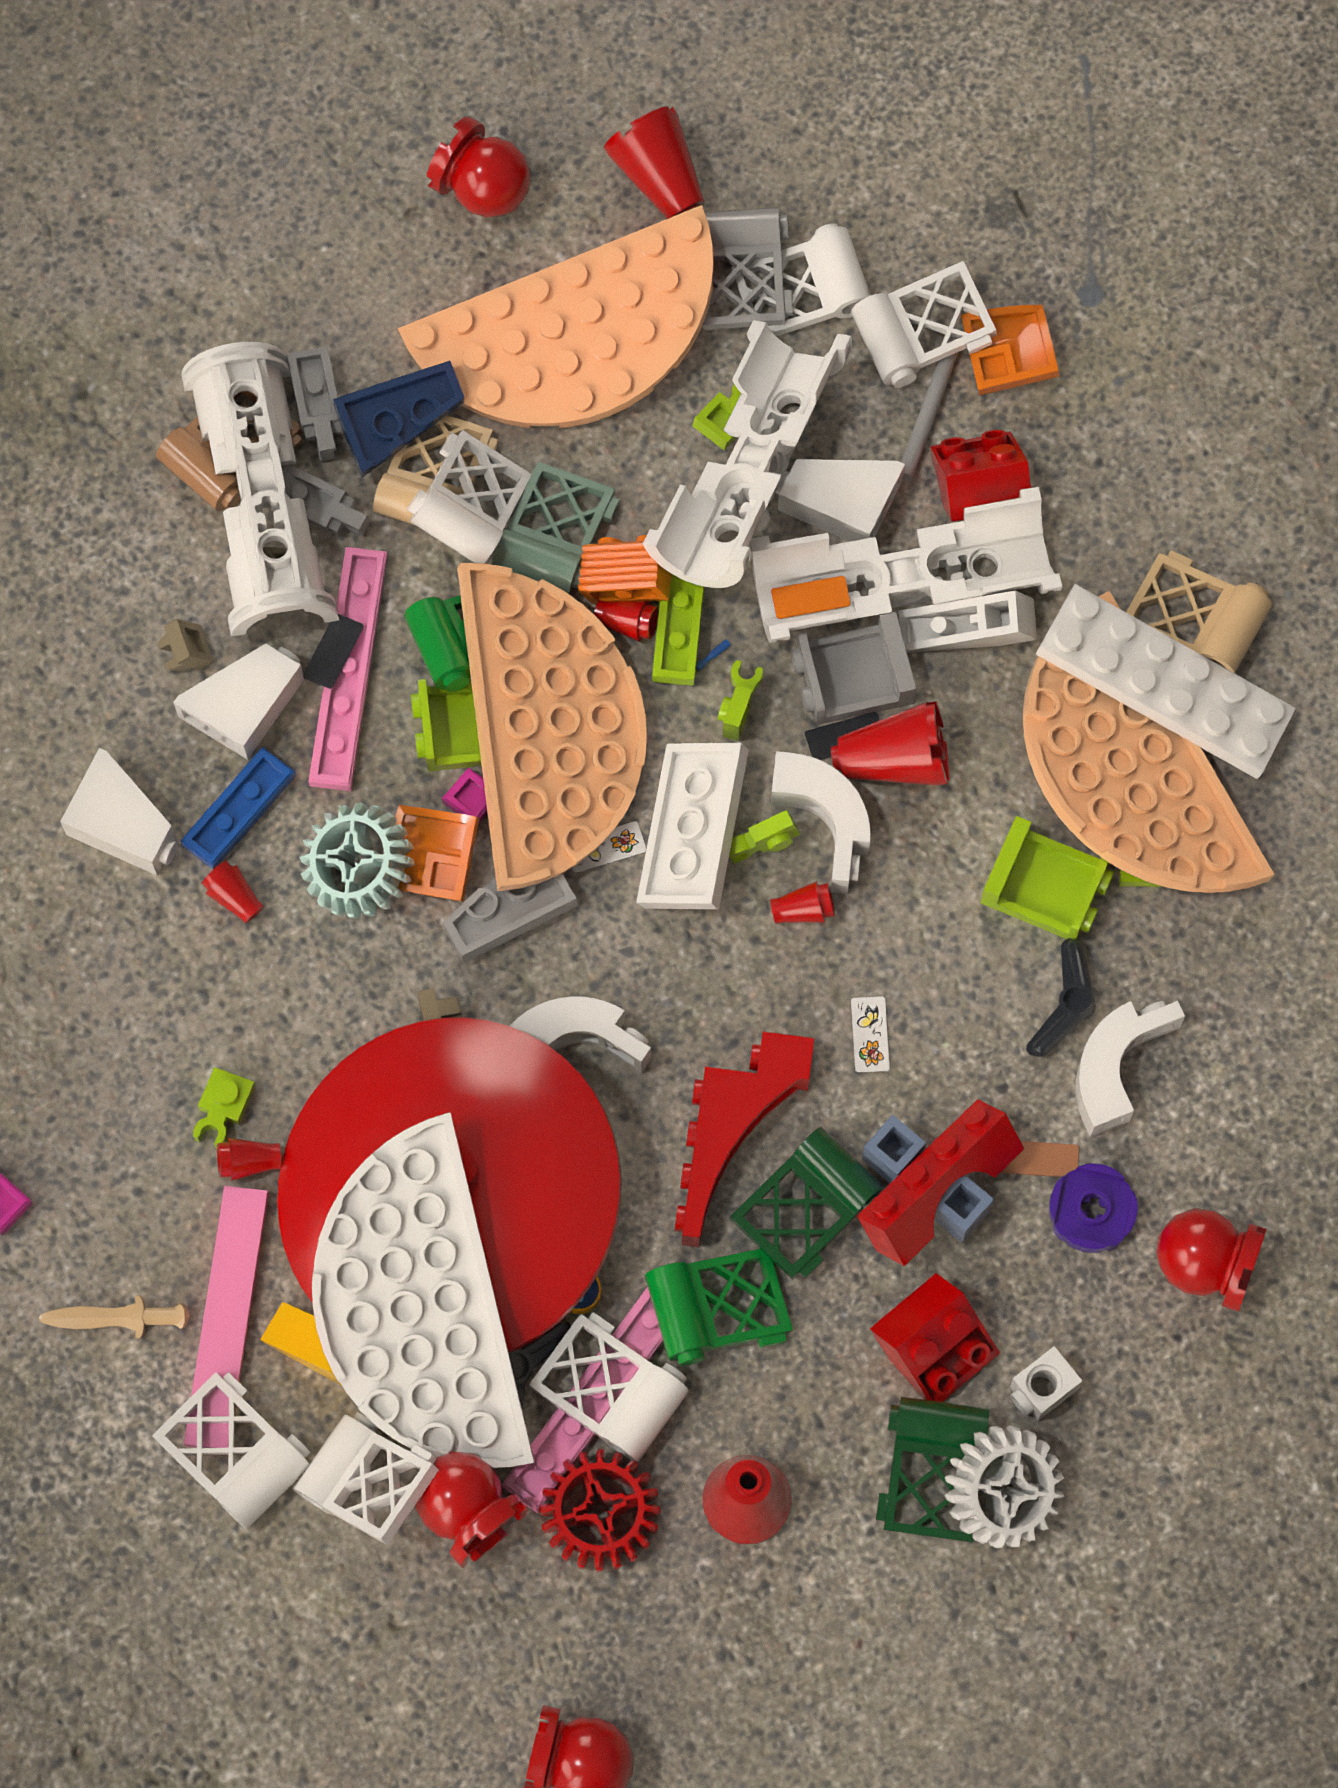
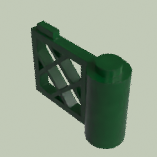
M819 1127L730 1216V1220L792 1280L798 1274L806 1279L823 1262L824 1259L819 1253L847 1225L857 1218V1215L885 1187L822 1127ZM791 1171L805 1184V1199H779V1183ZM774 1189V1199H763ZM810 1189L820 1199H810ZM755 1206H774V1229H755L744 1217ZM779 1206H805V1229H779ZM810 1206H828L840 1219L829 1229H810ZM764 1237H774V1246ZM779 1237H805V1253L793 1265L779 1252ZM810 1237H820L810 1247Z
M902 1396L899 1405H890L887 1431L896 1432L888 1494L879 1493L876 1520L884 1521L883 1530L973 1542V1533L967 1534L960 1531L946 1530L935 1516V1513L946 1506L949 1501L945 1499L931 1510L915 1488L936 1473L949 1491L954 1489L952 1484L946 1482L945 1475L940 1469L947 1465L950 1459H963L965 1454L962 1452L960 1444L968 1443L975 1446L974 1433L982 1432L987 1435L989 1408ZM903 1451L922 1454L932 1467L931 1471L914 1484H911L900 1470ZM930 1455L948 1458L936 1465ZM900 1477L907 1486V1489L897 1496ZM911 1492L927 1514L913 1525L894 1522L896 1503ZM931 1518L938 1528L920 1525Z

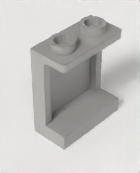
M896 612L879 615V624L810 640L807 639L806 633L797 634V646L795 649H791L792 663L796 674L803 673L806 687L800 689L802 702L806 713L813 711L816 725L914 704L916 686Z

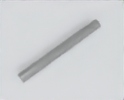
M952 337V339H951L950 342H952V341H954V340H956V339H958V338ZM959 352L943 358L937 363L901 462L905 464L903 480H913Z

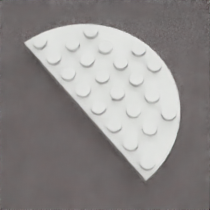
M451 1112L418 1123L388 1140L359 1166L339 1192L326 1217L315 1255L312 1298L316 1328L323 1352L338 1382L341 1383L346 1393L358 1406V1409L379 1429L399 1443L411 1449L414 1445H417L432 1453L436 1458L452 1451L474 1453L490 1464L492 1468L534 1463L532 1449Z

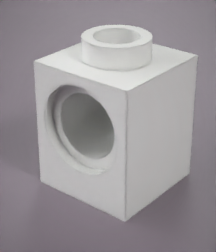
M1054 1346L1012 1379L1010 1388L1013 1393L1010 1395V1398L1023 1415L1028 1416L1031 1413L1038 1422L1079 1390L1082 1379ZM1037 1377L1049 1379L1054 1386V1393L1049 1396L1037 1395L1031 1388V1381Z

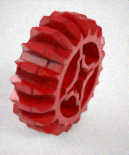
M598 1449L596 1463H589L587 1453L581 1452L579 1453L581 1467L576 1469L569 1459L563 1462L564 1469L568 1474L566 1478L560 1473L552 1472L550 1479L559 1488L558 1490L550 1487L543 1488L542 1495L554 1503L541 1505L539 1512L543 1516L554 1517L544 1522L541 1526L544 1533L558 1531L549 1541L552 1549L558 1548L564 1543L567 1544L561 1555L564 1561H569L577 1552L580 1554L577 1563L579 1569H585L590 1557L595 1558L596 1572H603L604 1558H611L613 1568L618 1570L621 1568L619 1554L624 1552L631 1562L637 1560L636 1551L632 1547L634 1543L645 1550L650 1547V1541L641 1533L642 1531L650 1534L657 1533L658 1525L646 1518L660 1516L661 1508L657 1505L646 1504L658 1497V1490L656 1488L642 1490L651 1480V1476L648 1472H645L636 1478L633 1477L638 1468L637 1461H630L625 1469L620 1467L622 1453L615 1452L612 1462L605 1463V1452L603 1449ZM597 1477L615 1479L623 1483L631 1491V1494L624 1495L619 1493L612 1495L606 1493L601 1488ZM584 1481L587 1492L586 1500L580 1506L573 1508V1512L563 1515V1506L568 1494L577 1484ZM593 1491L596 1492L598 1500L601 1501L604 1507L611 1506L613 1508L612 1511H607L606 1526L608 1530L604 1529L602 1520H599L596 1514L589 1515L587 1513L588 1510H593ZM638 1506L634 1525L624 1537L616 1540L613 1528L614 1521L620 1515L627 1513V1509ZM577 1526V1528L592 1527L598 1531L604 1545H593L583 1542L575 1537L568 1528Z

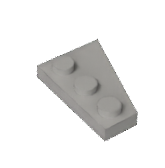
M563 874L539 884L504 891H497L495 877L484 888L479 887L443 921V925L460 958L465 963L577 907L578 903Z

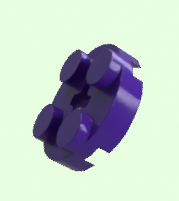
M1090 1163L1076 1167L1075 1170L1068 1172L1065 1176L1063 1175L1057 1181L1050 1196L1049 1218L1053 1225L1054 1234L1070 1247L1082 1252L1100 1253L1116 1249L1130 1234L1136 1221L1138 1203L1134 1191L1132 1192L1130 1186L1124 1181L1125 1178L1117 1170L1109 1166ZM1091 1198L1099 1199L1098 1205L1105 1209V1214H1098L1095 1219L1088 1218L1087 1212L1081 1210V1203L1088 1204Z

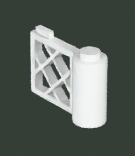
M833 223L826 224L815 231V235L810 241L781 250L782 271L785 269L788 261L803 256L806 257L808 268L801 280L783 273V282L797 287L792 295L794 318L789 319L790 316H785V325H772L768 327L777 337L834 317L850 318L853 317L851 314L852 308L861 300L871 296L847 228L838 227L837 224ZM773 257L756 258L747 268L753 273L760 271L768 275L773 269L771 267L774 266ZM743 274L736 279L742 301L753 290L746 286ZM811 277L813 278L815 287L808 284ZM774 280L769 284L772 289L775 287ZM763 291L755 299L758 300L755 307H753L752 303L749 305L760 314L765 304L776 308V301ZM803 291L819 297L823 308L804 313L795 309V306Z
M964 261L889 294L879 293L866 297L851 310V314L885 385H894L895 388L909 385L916 379V374L921 368L966 348L969 354L993 345L991 337L997 335L995 326ZM961 276L965 290L960 301L940 295L945 282ZM935 287L933 292L928 291L929 289ZM915 295L929 299L922 318L906 313L901 302ZM969 296H970V298H971V300H972L974 306H973V305H970V304H967V301H968ZM936 302L956 309L949 327L929 320ZM963 311L979 316L984 325L983 328L970 334L956 329ZM911 323L919 325L916 333ZM925 328L946 334L940 347L924 353L920 339ZM952 337L958 338V339H956V340L950 342L951 339H952Z
M464 430L458 436L451 432L439 452L446 458L427 493L420 489L407 509L413 514L410 522L472 562L485 564L500 541L503 529L532 474ZM462 447L477 456L479 466H465L460 454ZM495 473H504L517 482L515 487L501 490ZM484 475L490 491L476 493L469 476ZM459 478L465 494L456 495L443 487L444 480ZM494 500L499 513L498 519L495 520L484 513L479 502Z
M594 1312L589 1318L580 1314L531 1381L529 1388L600 1437L613 1450L622 1453L623 1457L629 1461L635 1460L639 1462L689 1392L688 1388L684 1385L687 1378L679 1370L667 1363L662 1368L653 1365L610 1335L615 1327ZM582 1328L598 1339L601 1355L579 1359L574 1358L572 1342ZM604 1344L616 1352L606 1354ZM568 1349L570 1360L559 1362ZM626 1358L639 1367L630 1382L611 1385L607 1361ZM602 1362L606 1386L580 1390L576 1366ZM571 1367L575 1391L556 1394L543 1385V1382L552 1370ZM623 1390L614 1403L612 1392ZM607 1393L610 1410L600 1424L584 1414L581 1397ZM576 1398L578 1409L565 1399Z
M215 1372L152 1437L247 1530L308 1468L310 1464L305 1458L310 1454V1451L293 1434L285 1439L243 1399L248 1391L229 1372L223 1378ZM218 1387L229 1398V1416L203 1417V1400ZM235 1405L246 1416H235ZM197 1407V1417H187ZM229 1423V1448H203V1424ZM235 1423H254L265 1434L253 1447L234 1448ZM179 1424H197V1448L178 1449L167 1436ZM234 1454H245L234 1465ZM185 1455H197V1467ZM203 1455H229L228 1472L214 1485L203 1474Z
M356 1412L353 1418L344 1414L293 1489L322 1511L337 1516L388 1545L439 1471L433 1465L437 1458L417 1445H414L411 1451H408L376 1434L375 1432L378 1427L358 1412ZM380 1449L387 1452L388 1465L371 1472L370 1464ZM415 1467L418 1468L419 1472L411 1484L400 1488L399 1474ZM389 1478V1493L373 1498L372 1484ZM361 1489L362 1503L347 1509L341 1507L351 1492ZM390 1505V1515L381 1528L374 1525L373 1511Z

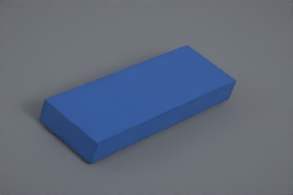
M262 747L180 840L181 845L213 870L226 858L296 777L295 771Z

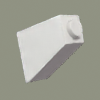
M796 459L791 471H785L782 474L780 484L775 492L779 495L778 510L849 542L875 537L903 482L905 464L899 461Z
M264 644L180 694L173 702L177 715L180 719L248 760L304 681L302 667L299 664L300 660L295 654L283 647L276 650L268 644Z
M99 748L60 821L65 834L152 874L158 875L163 864L168 866L171 863L178 847L173 828L110 754Z

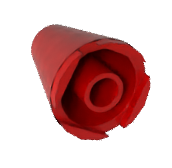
M664 106L637 118L630 123L632 128L625 133L624 137L618 131L605 143L603 148L607 155L666 219L704 204L705 201L681 122L673 106L671 109L668 106Z
M938 702L922 703L839 736L838 745L831 746L833 767L838 771H842V774L847 779L935 786L948 784V781H950L947 741H944L941 730L944 724Z
M739 1455L723 1461L711 1472L704 1486L702 1500L704 1513L710 1526L726 1539L743 1545L759 1544L774 1537L789 1516L792 1496L785 1475L775 1464L759 1456Z

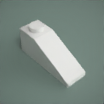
M1017 591L898 611L899 625L907 653L994 647L1037 640L1034 599Z

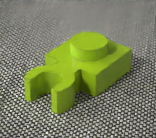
M735 384L732 387L729 398L719 392L699 412L692 424L696 430L723 450L737 438L730 436L724 431L741 395Z
M785 810L749 827V832L732 837L729 858H732L734 864L749 858L759 850L762 852L767 850L777 852L787 848L793 843L792 838L801 835L794 818Z
M214 1067L198 1104L199 1111L207 1113V1117L202 1118L196 1123L193 1129L194 1140L200 1143L204 1132L213 1129L218 1132L214 1142L216 1149L217 1143L227 1142L228 1134L225 1126L228 1121L240 1125L255 1090V1082Z

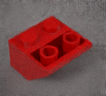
M989 430L984 432L981 437L971 439L952 437L943 440L939 445L930 446L943 507L951 522L964 520V508L1017 499L1020 496V490L1031 488L1028 460L1011 431Z
M937 1273L869 1328L888 1359L924 1400L943 1402L1000 1354V1351L964 1293Z

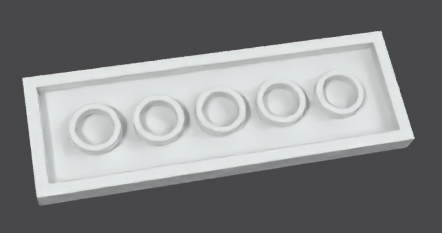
M1076 584L1070 590L1035 653L1046 661L1256 779L1263 773L1296 709Z

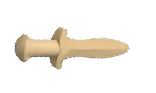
M136 1295L134 1297L135 1303L125 1307L75 1306L60 1308L41 1314L39 1320L43 1324L68 1329H94L107 1326L125 1327L136 1331L135 1337L138 1339L143 1336L146 1325H174L182 1330L189 1322L190 1313L187 1306L182 1302L174 1307L146 1308L142 1296Z

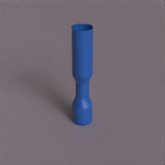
M725 639L711 650L708 656L699 660L696 663V670L700 671L711 659L716 658L730 647L729 641Z

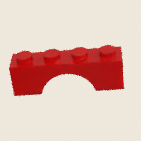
M977 1099L857 1215L877 1252L902 1266H906L935 1237L934 1218L938 1204L946 1190L957 1179L972 1172H983L995 1178L1024 1150L1007 1114Z

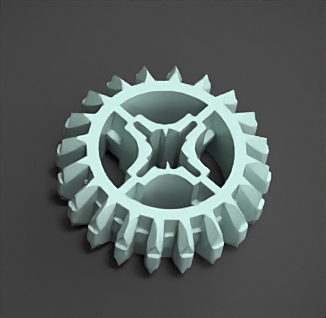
M355 803L353 810L346 805H339L338 818L330 812L324 813L326 825L324 827L318 824L312 825L313 831L317 833L314 841L311 839L303 840L304 845L311 849L310 854L299 857L303 864L310 866L301 873L303 880L311 882L307 888L308 893L318 897V905L325 909L331 908V912L340 917L347 913V916L350 918L359 919L362 911L365 915L372 917L376 915L377 905L385 910L390 909L388 897L391 894L397 898L403 897L401 890L397 888L400 881L404 883L412 882L410 876L404 873V868L415 865L412 858L405 856L414 848L412 842L404 839L408 833L406 828L400 824L396 825L397 818L390 813L384 814L383 809L375 805H371L368 809L362 803ZM370 830L376 831L380 836L384 854H379L373 850V841L369 839ZM360 854H361L362 856L368 858V859H361V861H360L359 864H357V863L355 862L356 867H352L351 865L347 864V863H354V860H355L356 858H358V859L360 860V858H359V855H360ZM331 868H336L342 872L345 892H340L334 884ZM378 873L376 878L370 883L373 876Z

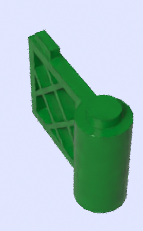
M461 595L445 600L439 597L424 598L410 605L404 613V619L435 687L439 690H447L448 692H456L463 689L469 684V679L471 678L464 620L460 619L457 612L458 609H462Z
M761 1249L688 1264L685 1262L671 1263L652 1269L645 1274V1280L668 1360L678 1361L679 1366H689L705 1359L704 1353L707 1351L757 1340L760 1348L783 1344L787 1341L785 1334H789L793 1330L773 1261ZM759 1261L764 1277L759 1288L738 1276L743 1264ZM735 1266L732 1272L726 1267ZM712 1270L727 1280L718 1297L703 1288L699 1273ZM732 1284L753 1296L745 1313L723 1301ZM766 1287H767L768 1294L764 1293V1290H765ZM758 1301L773 1309L777 1325L765 1327L750 1318ZM708 1302L713 1305L711 1310L709 1308ZM718 1309L739 1321L733 1334L717 1336L713 1318ZM744 1326L751 1329L749 1331L742 1332Z

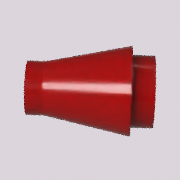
M599 600L597 602L594 615L606 628L639 642L643 638L652 639L658 624V607L650 605L648 600Z
M227 860L215 867L201 883L207 889V896L238 916L245 924L254 919L264 908V905L257 899L238 866L232 867Z
M815 881L781 897L770 899L775 924L826 923V918L835 916L834 902L829 883L819 885Z
M228 1138L227 1142L217 1143L219 1177H230V1181H234L265 1171L280 1169V1144Z

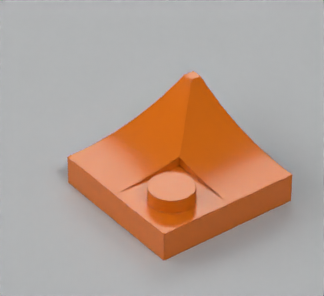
M1017 305L987 309L997 335L991 337L993 345L970 354L979 396L1060 377L1043 305ZM970 313L961 315L964 332L970 334L984 327L979 316Z
M399 805L395 815L397 818L396 825H402L408 832L404 839L412 842L414 848L405 856L412 858L415 865L404 868V873L410 876L412 882L404 883L400 881L397 888L404 892L464 902L479 818L446 811Z

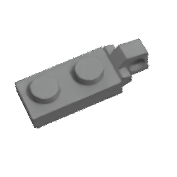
M328 347L288 353L287 360L301 430L305 435V440H316L320 462L336 459V448L333 437L343 434L340 421L333 406V399L338 396Z
M290 464L281 465L285 493L290 499L300 498L304 500L309 523L327 532L330 530L335 534H339L343 527L363 537L370 521H368L367 515L353 509L356 502L348 497L346 491Z

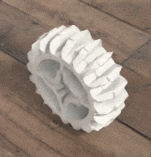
M1009 1425L1006 1426L1004 1431L997 1426L990 1427L988 1436L982 1432L974 1433L975 1446L968 1443L960 1444L965 1456L962 1460L958 1458L950 1459L951 1464L957 1468L956 1475L950 1474L944 1477L947 1483L954 1485V1489L944 1495L947 1501L956 1503L949 1513L953 1518L961 1520L959 1527L963 1532L967 1534L973 1533V1539L982 1544L989 1542V1545L995 1548H1002L1004 1543L1011 1547H1019L1021 1537L1029 1542L1035 1541L1034 1528L1036 1527L1043 1531L1049 1529L1044 1519L1047 1514L1053 1516L1059 1514L1056 1507L1051 1505L1053 1499L1064 1497L1062 1491L1055 1489V1484L1064 1479L1062 1473L1053 1470L1060 1461L1055 1455L1048 1454L1050 1446L1047 1442L1037 1440L1036 1434L1028 1430L1021 1432L1019 1428ZM1021 1456L1028 1465L1031 1483L1026 1482L1023 1477L1024 1465L1020 1464ZM992 1462V1465L989 1468V1470L984 1472L986 1467ZM1009 1483L1018 1486L1017 1488L1007 1487L1006 1489L1000 1490L991 1487H1002V1485H1008ZM978 1491L984 1492L986 1496L985 1508L989 1509L988 1518L980 1507ZM1025 1501L1023 1506L1017 1511L1018 1506Z

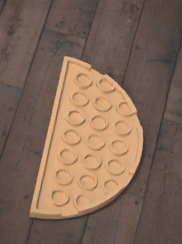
M701 205L397 329L408 352L421 370L449 360L451 361L465 397L464 403L461 406L482 417L524 428L558 425L559 428H567L588 424L612 416L650 394L656 384L673 368L676 369L680 365L701 331L713 292L714 271L713 243L703 206Z
M460 563L457 570L497 891L520 889L559 876L578 865L595 852L616 828L635 796L641 770L645 762L647 743L646 714L635 674L631 666H627L623 656L615 646V638L602 622L582 603L543 579L536 581L524 575L513 573L512 568L484 563Z
M1110 591L1098 596L1119 608ZM1038 656L1029 676L1024 696L1023 729L1027 754L1034 776L1045 798L1058 817L1081 842L1101 858L1122 871L1144 881L1167 888L1203 893L1230 892L1251 888L1270 881L1274 876L1271 867L1201 747Z

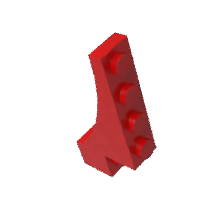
M763 1031L761 1045L752 1044L749 1070H755L757 1073L705 1066L703 1080L695 1079L692 1105L700 1106L698 1122L689 1121L686 1147H693L694 1151L692 1164L683 1163L680 1189L688 1190L686 1206H677L674 1231L682 1232L683 1246L700 1247L705 1218L715 1189L729 1162L744 1140L768 1114L788 1097L799 1090L808 1091L814 1038Z

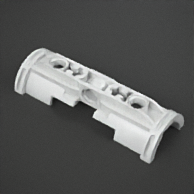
M753 320L747 332L750 344L732 379L741 395L724 428L727 434L739 437L726 465L707 462L692 495L685 485L679 486L658 530H649L643 545L648 554L661 567L687 582L710 588L733 586L741 580L751 559V551L748 544L768 503L775 495L781 476L787 470L789 459L829 376L838 373L846 362L852 349L851 336L837 334L829 353H826L825 357L795 353L792 347L783 343L772 333L766 322ZM787 404H800L799 409L795 412H790V414L780 413V410ZM734 530L739 532L738 536L730 542L718 541L719 536L726 531Z
M237 342L217 346L198 354L188 361L182 370L181 376L184 391L193 390L202 442H210L215 474L236 472L241 498L240 506L227 508L223 512L231 553L226 562L234 609L228 616L231 637L245 635L251 625L266 618L267 614L304 609V612L318 614L324 619V623L338 621L339 617L335 599L324 590L317 549L312 544L304 500L300 498L290 499L285 493L281 465L296 463L290 429L293 428L283 382L284 377H291L285 352L277 346L268 343ZM241 391H250L256 395L258 401L252 407L244 408L235 403L234 397ZM254 419L255 433L259 436V442L251 443L249 437H247V421ZM263 508H270L271 511H274V528L267 529L265 515L261 513ZM278 541L286 546L287 552L281 558L272 559L264 554L263 547L268 542Z
M1039 487L1020 490V496L1017 499L964 508V521L917 529L920 548L889 554H879L876 537L829 545L828 533L770 543L769 536L752 538L750 540L753 576L762 622L769 643H774L776 640H789V631L890 613L892 608L928 602L932 600L933 604L1035 586L1040 594L1051 590L1054 592L1060 591L1062 589L1059 573L1055 574L1052 567H1050L1043 538L1042 499ZM987 558L995 563L997 571L991 576L983 577L974 571L973 564L979 559ZM964 562L966 563V577L968 580H965L963 572H960L961 563ZM945 567L947 573H953L949 581H943L941 577L936 576L938 568ZM837 576L845 577L851 602L850 606L782 619L776 617L771 594L772 588ZM864 582L866 588H871L867 596H861L858 591H854L856 590V583Z

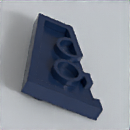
M449 360L334 398L333 406L360 476L363 478L462 405L465 397Z

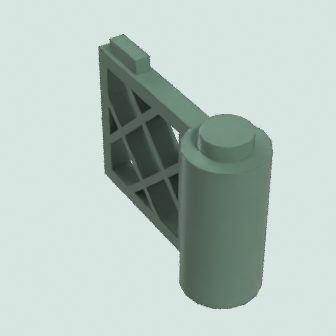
M537 462L507 528L503 530V535L495 547L491 565L512 568L513 573L524 575L536 581L543 579L571 595L574 589H578L579 570L581 569L580 562L582 561L581 554L583 553L582 546L584 544H593L602 521L611 523L619 505L620 499L614 497L615 489ZM544 477L558 482L563 492L543 499L537 487L541 478ZM586 493L601 498L598 507L581 512L575 500V497ZM533 496H534V498H535L536 501L533 502V503H530L531 500H532V498H533ZM568 501L574 515L554 522L548 507ZM539 510L547 523L546 526L535 530L520 525L525 515ZM591 520V523L588 526L586 521ZM579 524L585 536L581 545L578 546L564 541L559 531Z

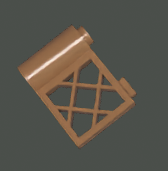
M241 391L234 397V400H236L244 393L255 404L258 401L256 395L250 391ZM198 416L185 428L180 427L172 431L160 444L156 452L157 460L216 511L236 507L239 504L241 498L236 472L215 474L210 442H202ZM291 418L293 429H290L293 449L295 450L303 443V438L300 437L302 434L301 426ZM254 419L247 421V423H254ZM257 435L256 438H249L251 443L259 442V436Z

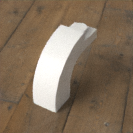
M776 751L771 805L805 809L816 814L826 823L832 833L835 846L831 892L848 894L849 880L858 881L860 855L869 854L870 823L863 800L851 782L827 763L802 754Z
M563 997L549 1000L526 1011L510 1025V1027L528 1033L544 1042L555 1051L576 1043H588L599 1046L641 1073L651 1060V1047L647 1046L649 1043L647 1038L633 1028L627 1027L625 1031L621 1029L625 1023V1010L595 998Z
M1130 1001L1106 1016L1089 1037L1077 1071L1076 1100L1079 1113L1090 1138L1130 1122L1134 1109L1121 1082L1120 1061L1137 1045L1181 1027L1185 1015L1178 1001L1165 1005L1164 1001L1153 1003L1140 1011L1141 1016L1137 1015Z

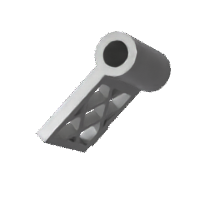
M779 207L705 212L711 232L714 261L726 260L735 269L722 283L713 277L712 283L716 289L712 292L709 309L703 323V330L750 327L753 320L766 322L768 326L785 325V316H793L792 290L783 289L781 240L789 239L788 216L779 215ZM773 257L774 268L763 280L747 268L756 258ZM741 274L756 285L743 301L728 289ZM773 280L775 281V290L769 286ZM764 291L776 301V313L758 314L749 305ZM722 294L737 305L729 316L711 317V305Z

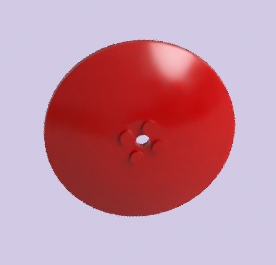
M439 1018L419 1021L396 1028L374 1038L343 1059L313 1091L294 1123L281 1161L277 1196L279 1228L288 1261L301 1288L313 1304L312 1277L319 1236L335 1199L351 1175L372 1153L399 1133L427 1119L451 1112L508 1353H511L538 1339L557 1325L589 1290L605 1262L618 1225L622 1193L620 1156L613 1129L597 1095L584 1077L563 1056L528 1033L508 1025L473 1018Z

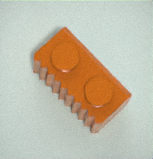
M640 535L636 538V541L622 542L617 538L603 537L598 539V544H584L582 546L583 553L581 554L582 561L580 562L578 590L591 604L596 605L599 600H648L649 602L653 600H669L671 573L661 567L644 548L643 542L647 535Z

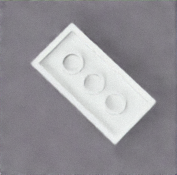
M681 743L666 745L636 901L644 909H719L749 751L742 743Z

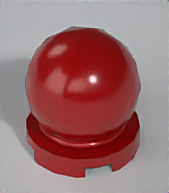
M471 116L463 117L453 126L459 132L454 136L450 144L446 145L443 142L439 144L427 171L426 177L432 180L428 187L441 195L448 194L454 190L458 202L470 213L486 218L506 216L515 211L529 193L532 174L526 156L511 141L497 136L484 138V125Z
M1193 1208L1175 1215L1158 1236L1156 1249L1158 1265L1168 1283L1182 1292L1206 1296L1220 1291V1295H1225L1222 1306L1239 1312L1267 1229L1250 1223L1247 1233L1244 1231L1239 1233L1231 1220L1214 1210Z
M452 1451L437 1457L433 1463L439 1471L416 1503L415 1508L424 1525L438 1537L454 1540V1545L449 1553L457 1564L464 1568L468 1563L469 1557L475 1562L508 1535L502 1527L513 1516L518 1521H521L529 1509L517 1494L510 1495L507 1498L502 1497L501 1481L490 1464L474 1453Z
M543 1705L540 1719L547 1720L548 1723L542 1721L539 1723L526 1774V1779L533 1780L534 1782L526 1781L524 1788H627L633 1775L634 1755L627 1737L615 1725L600 1718L579 1717L564 1724L563 1720H559L561 1709Z

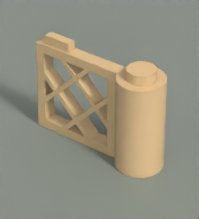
M448 415L435 424L441 435L421 442L418 436L413 440L414 446L410 447V442L394 454L387 473L383 474L378 484L373 502V512L413 524L410 522L413 514L407 509L420 489L427 493L443 463L434 465L427 451L443 445L451 432L458 436L462 430L480 439L482 443L493 450H496L498 440L492 438L493 429ZM470 451L461 454L466 467V463L470 461L469 467L480 465L477 456ZM418 454L421 455L427 466L426 469L416 473L400 469L404 460ZM469 476L473 485L476 476ZM444 482L442 484L443 487L456 495L465 494L462 486L457 487Z
M1170 551L1168 556L1159 553L1126 613L1136 618L1141 608L1158 603L1164 620L1147 625L1235 674L1272 607V602L1268 598V592L1255 583L1237 586L1229 584L1193 568L1192 559L1174 551ZM1164 568L1179 575L1183 586L1160 592L1156 580ZM1153 588L1154 595L1148 596ZM1205 588L1221 593L1215 604L1198 609L1192 592ZM1186 594L1192 611L1170 618L1164 601ZM1208 616L1207 620L1203 624L1202 617ZM1196 620L1200 632L1194 643L1191 644L1178 638L1173 626ZM1167 629L1169 633H1166L1162 630Z

